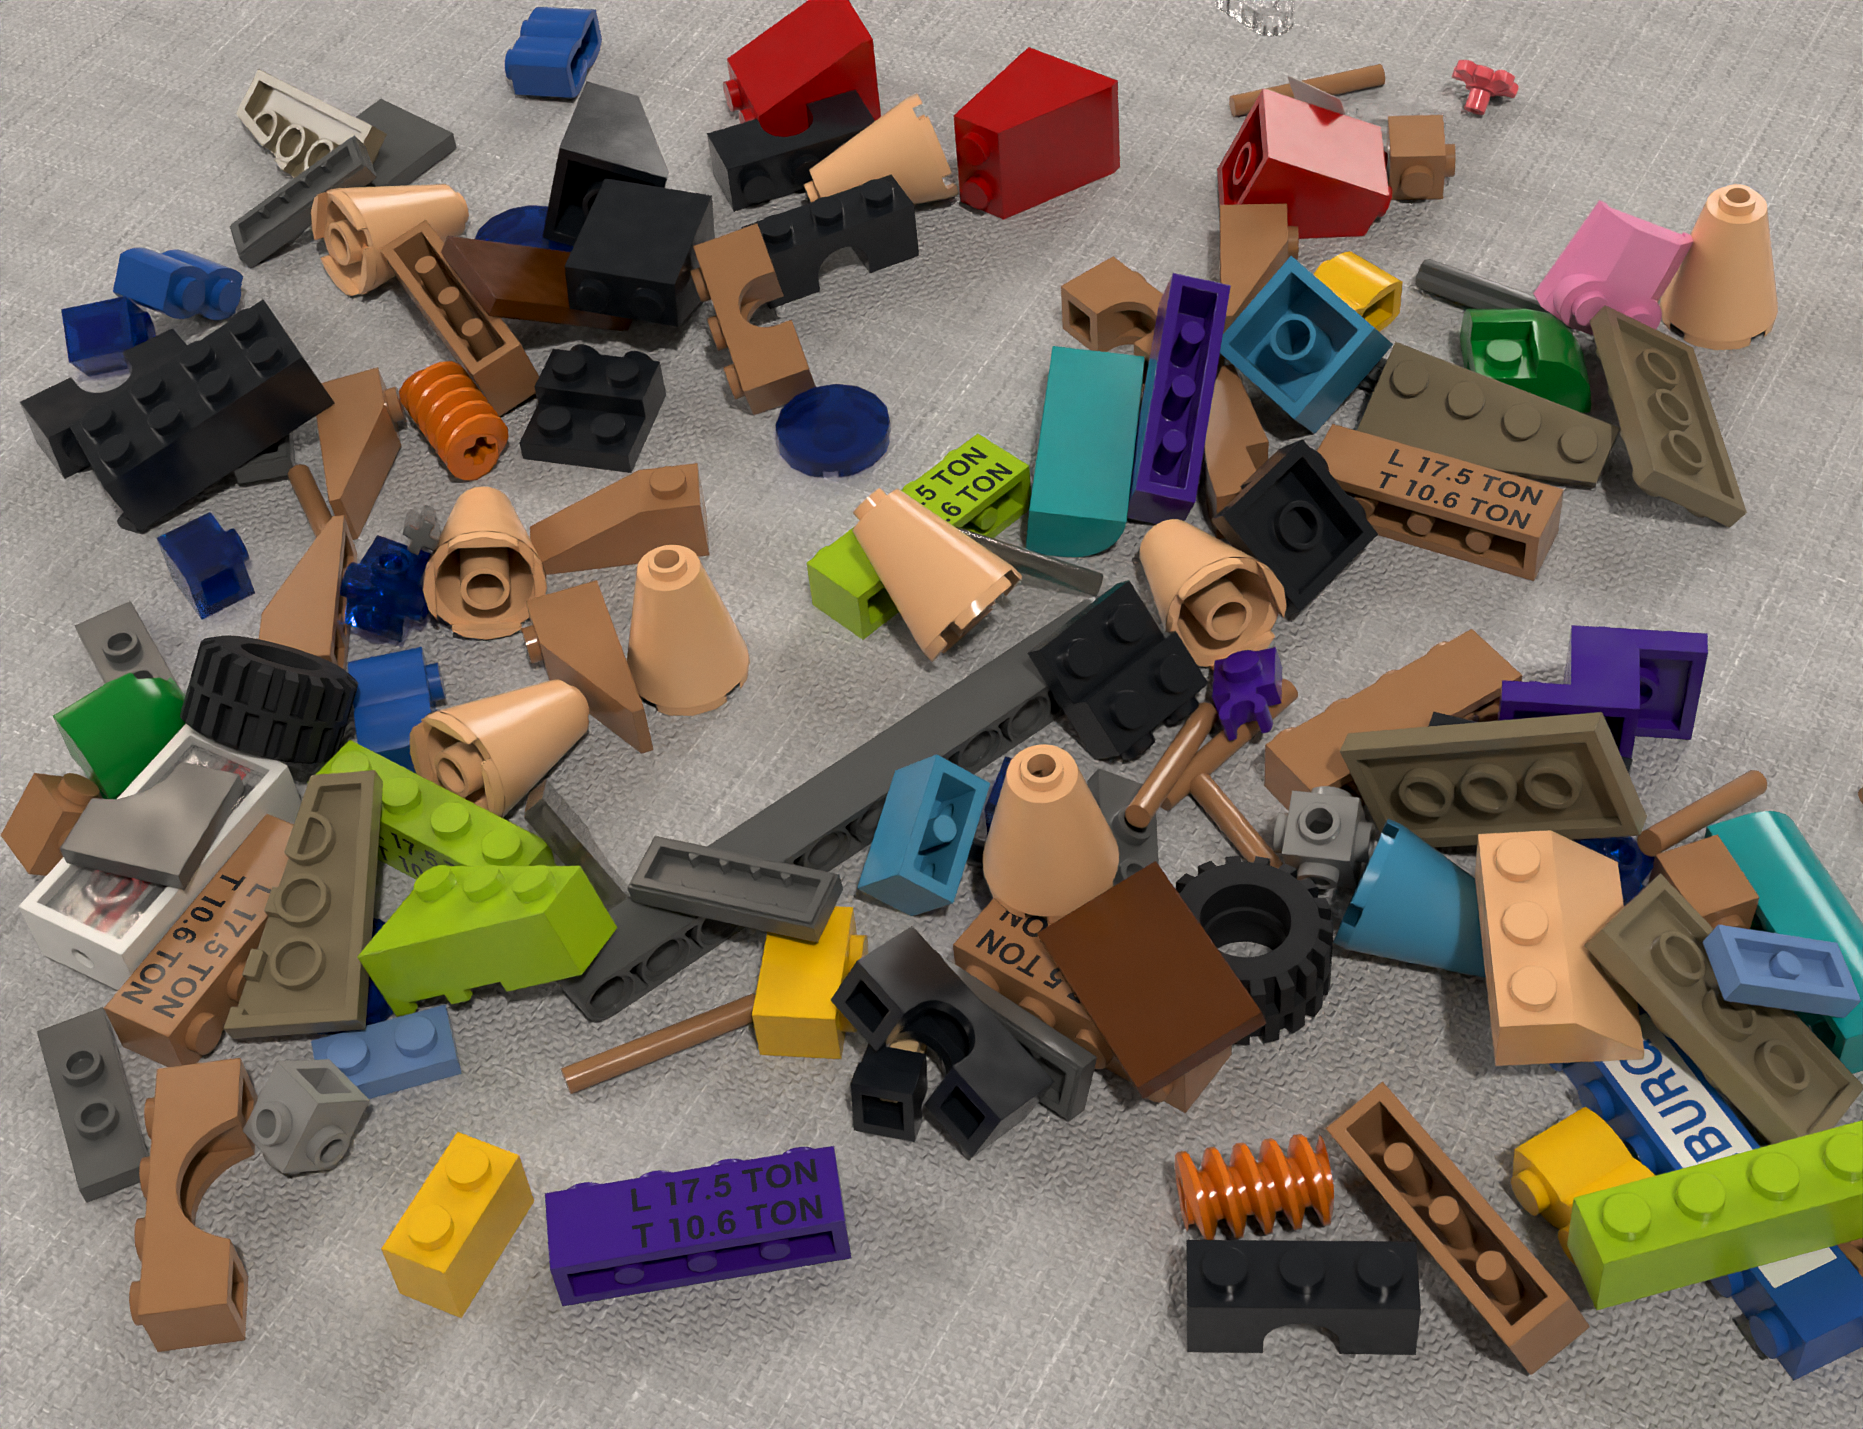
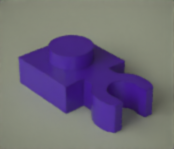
M1276 647L1260 651L1242 650L1231 654L1227 658L1214 661L1212 698L1229 741L1237 739L1238 728L1249 721H1257L1262 734L1268 733L1272 729L1273 719L1268 706L1281 704L1283 667Z

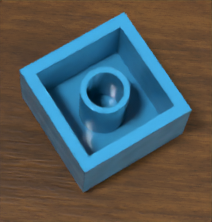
M1290 256L1224 332L1220 353L1293 419L1315 434L1393 344L1295 258Z

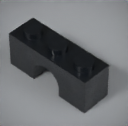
M856 89L806 104L809 128L794 136L779 137L771 135L763 130L757 119L707 133L713 175L733 212L806 190L804 184L813 180L809 171L812 167L875 122Z
M892 174L867 181L862 185L828 197L819 198L814 202L786 212L770 215L763 220L741 227L743 229L756 223L758 224L784 295L783 297L766 302L769 309L820 292L818 279L820 267L830 254L841 248L851 247L869 273L919 256L914 204Z
M173 328L122 352L131 375L122 385L113 390L100 393L87 392L81 389L70 377L20 401L37 444L64 479L91 466L70 425L81 419L92 407L107 402L131 386L141 375L154 371L180 354L187 345Z
M913 926L857 960L831 998L832 1003L876 1052L895 1040L913 1039L926 1044L937 1053L945 1066L946 1076L924 1105L971 1158L1022 1122L1055 1082L1038 1064L1036 1059L1023 1048L991 1013L987 1005L970 990L943 960L941 955L928 944Z
M1186 1240L1187 1352L1263 1353L1264 1338L1272 1330L1291 1324H1313L1325 1327L1338 1336L1339 1354L1416 1355L1421 1313L1416 1242Z

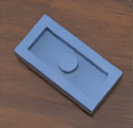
M1717 925L1703 941L1724 1001L1845 1018L1861 1002L1838 943L1725 925Z
M446 1005L367 1025L365 1030L345 1031L311 1041L314 1060L330 1059L368 1099L462 1074L451 1019Z

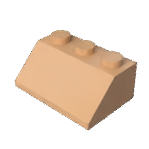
M1551 830L1478 834L1475 884L1495 1066L1643 1059L1644 1045L1637 1001L1620 983L1613 981L1605 974L1599 961L1584 946L1624 907L1618 862Z

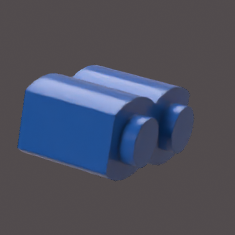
M536 7L532 11L529 19L523 21L520 37L514 44L513 49H509L505 56L506 77L512 80L515 95L574 98L579 94L585 82L587 69L595 63L602 43L596 9Z
M136 247L120 254L113 293L122 299L175 319H186L198 314L208 319L222 320L236 313V308L241 298L243 275L235 269L184 250L173 249L158 253L147 248Z
M422 647L348 662V673L358 682L353 702L358 744L416 773L410 755L409 735L412 728L422 722L421 719L429 713L438 711L435 701L446 699L439 663L427 665Z

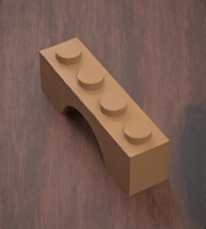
M241 1058L159 1068L156 1074L155 1097L147 1098L145 1102L144 1118L147 1134L151 1139V1150L149 1157L141 1159L139 1175L141 1190L144 1198L147 1200L146 1213L144 1218L136 1220L134 1230L136 1252L142 1262L141 1277L139 1281L131 1283L129 1304L134 1324L136 1326L143 1325L157 1352L245 1340L249 1276L230 1239L209 1234L195 1226L198 1206L210 1185L227 1169L255 1155V1144L243 1132V1129L255 1107L258 1096Z

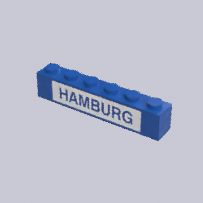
M1639 1003L1638 1010L1644 1045L1643 1059L1549 1064L1558 1072L1563 1070L1578 1090L1582 1107H1587L1600 1116L1618 1135L1631 1156L1645 1165L1656 1176L1761 1148L1715 1088L1708 1083L1694 1061L1672 1038L1667 1037L1656 1028L1650 1015ZM1838 1245L1710 1279L1714 1288L1723 1297H1731L1749 1320L1750 1331L1760 1350L1770 1359L1777 1358L1793 1381L1863 1347V1277Z

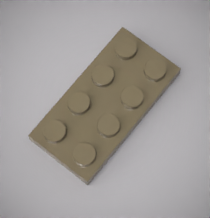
M1604 305L1590 320V325L1597 345L1596 353L1602 362L1609 386L1608 394L1614 403L1620 423V435L1626 444L1632 464L1634 481L1641 490L1650 496H1661L1685 507L1694 516L1700 518L1707 517L1727 527H1731L1747 511L1693 347Z
M1602 712L1348 733L1340 749V753L1380 834L1387 819H1391L1404 825L1432 847L1477 845L1478 834L1551 830L1570 840L1640 836L1647 818Z
M1661 873L1647 884L1584 945L1599 961L1605 974L1613 981L1620 983L1650 1015L1656 1028L1667 1037L1672 1038L1702 1070L1708 1083L1717 1091L1724 1093L1746 1116L1766 1144L1772 1145L1834 1128L1863 1091V1084L1792 1010L1724 1001L1703 945L1705 938L1714 929Z

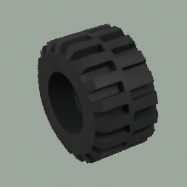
M222 635L204 638L200 642L180 717L202 736L245 753L291 763L313 764L328 762L340 750L358 688V682L338 665L292 647L242 636Z
M1239 855L1225 857V864L1216 866L1212 861L1198 866V876L1194 877L1186 873L1176 881L1177 892L1217 949L1234 942H1253L1273 950L1255 957H1237L1219 950L1261 1010L1266 1021L1264 1026L1234 1044L1250 1045V1037L1262 1036L1264 1043L1279 1040L1281 1029L1285 1028L1293 1034L1305 1026V1015L1313 1017L1317 1015L1323 1005V995H1328L1331 983L1334 922L1330 921L1331 908L1327 899L1318 898V886L1310 878L1297 880V869L1285 863L1279 868L1270 866V858L1255 856L1254 862H1241Z

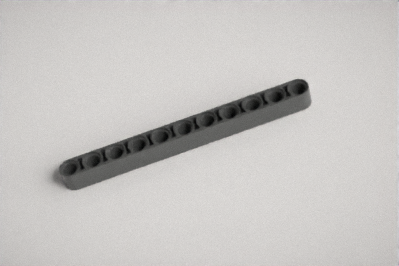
M1091 596L1072 607L707 847L826 872L831 871L872 843L895 770L937 754L975 774L1065 714L1027 653L1100 596ZM629 897L608 911L617 929L584 973L555 982L589 1019L594 1021L606 1020L618 1014L746 927L635 903Z

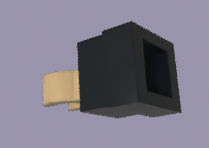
M898 1039L891 1042L889 1047L885 1046L876 1052L868 1043L861 1063L858 1062L850 1083L854 1131L912 1142L916 1141L923 1121L922 1104L928 1091L926 1060L928 1046L913 1039Z

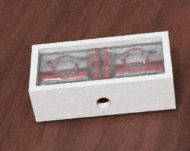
M185 724L117 799L143 793L165 780L180 762L240 775L245 790L185 890L73 865L66 863L63 857L18 906L42 955L119 990L266 814L294 824L301 805V799L288 765L224 746L202 736Z

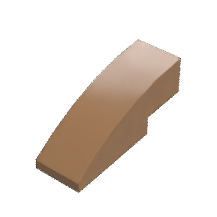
M1233 364L1222 366L1215 381L1204 446V489L1210 521L1242 491L1240 486L1268 460L1269 441ZM1211 521L1215 537L1217 539L1225 538Z

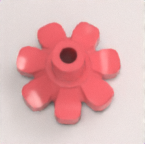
M1459 60L1452 74V78L1464 81L1466 89L1470 90L1464 109L1477 115L1485 114L1490 97L1507 96L1514 98L1519 89L1517 83L1514 82L1515 76L1505 70L1494 72L1493 69L1483 65H1476L1470 60Z

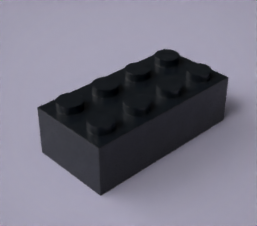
M263 299L252 307L237 312L229 322L203 339L188 344L180 354L159 368L141 375L131 386L107 402L89 409L81 419L71 424L70 428L104 489L141 532L335 404V402Z

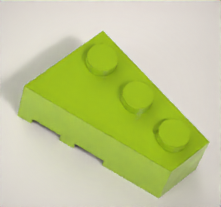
M437 865L426 870L416 879L412 892L357 958L396 1017L415 1013L418 1007L416 1001L445 995L451 1004L469 1001L473 994L470 989L501 982L506 992L582 975L615 932L617 926L581 866Z

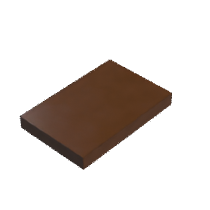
M447 236L441 250L443 257L488 316L616 331H628L633 319L569 308L564 266L571 252Z
M1156 861L1037 933L1044 948L1142 1099L1155 1093L1266 1024L1257 1004Z

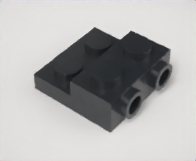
M584 344L575 345L570 351L552 349L534 386L538 405L519 442L523 459L632 473L666 397L660 362L653 361L647 354L640 351H629L623 357L601 355L594 348Z
M1303 439L1276 451L1240 486L1242 491L1211 520L1232 547L1259 560L1273 571L1277 579L1284 586L1287 605L1285 612L1287 615L1300 612L1378 535L1366 519V512L1362 505L1355 498L1345 493L1330 474L1328 464L1323 456L1313 448H1310Z
M1130 580L1115 584L1027 653L1094 759L1120 755L1123 760H1129L1140 755L1156 741L1151 730L1164 719L1167 724H1173L1193 713L1200 705L1195 694L1209 684L1176 631L1161 632Z

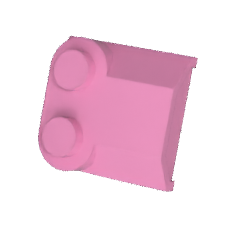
M1599 200L1533 294L1542 308L1564 322L1568 327L1593 335L1590 320L1604 305L1651 328L1657 329L1662 317L1658 301L1670 284L1694 241L1688 233L1683 232L1680 234L1613 209L1607 203Z

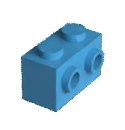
M937 754L895 770L857 889L909 916L953 904L990 783Z

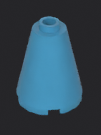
M1387 819L1377 840V846L1362 873L1333 943L1345 948V950L1486 978L1475 878L1404 825Z

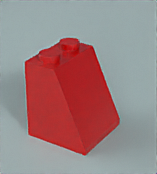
M808 0L727 58L730 80L723 82V90L730 111H739L740 123L757 119L763 130L771 135L788 137L804 132L809 128L806 104L855 89L874 120L876 121L881 117L873 38L849 0Z
M1031 47L1023 51L953 115L960 202L1003 220L1111 175L1120 168L1118 80Z
M1263 88L1217 168L1219 208L1220 205L1287 204L1288 226H1298L1299 239L1365 236L1376 217L1381 218L1384 216L1392 198V187L1388 185L1386 171L1388 154L1384 151L1381 127Z

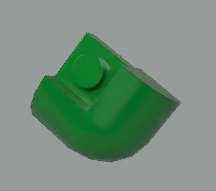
M1526 308L1466 309L1462 319L1459 338L1464 368L1580 413L1590 412L1592 404L1583 351L1571 329L1550 313Z
M130 672L107 682L53 715V718L72 759L85 772L87 778L98 786L100 796L103 799H117L186 724L180 717L185 694L171 677L168 680L159 677L137 679Z

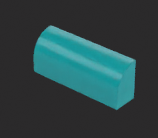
M1058 346L1052 347L1029 509L1025 553L1058 557H1084L1109 548L1123 534L1127 522L1144 356Z
M1759 811L1707 826L1704 839L1718 834L1760 897L1750 927L1751 930L1838 943L1861 1002L1845 1018L1800 1011L1793 1012L1852 1074L1863 1071L1862 921L1788 815L1776 811Z

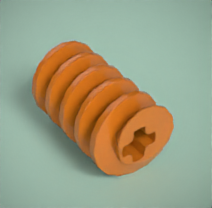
M453 361L438 362L426 369L415 372L405 380L399 390L400 401L436 450V453L446 464L449 471L455 477L462 480H478L489 473L497 464L499 455L505 448L509 438L508 427L498 416L491 404L488 403L486 397L469 377L462 365Z
M1320 1134L1315 1153L1304 1135H1293L1289 1141L1286 1157L1277 1141L1273 1138L1264 1139L1261 1142L1258 1162H1256L1248 1146L1243 1142L1236 1143L1232 1147L1229 1166L1226 1165L1220 1152L1215 1147H1208L1204 1150L1200 1170H1197L1186 1151L1177 1152L1175 1155L1177 1190L1185 1229L1188 1231L1189 1225L1196 1224L1204 1240H1215L1218 1220H1226L1234 1237L1242 1239L1244 1237L1247 1216L1255 1215L1265 1235L1273 1234L1276 1212L1284 1211L1294 1231L1302 1230L1305 1207L1312 1206L1322 1225H1331L1334 1209V1187L1327 1149Z

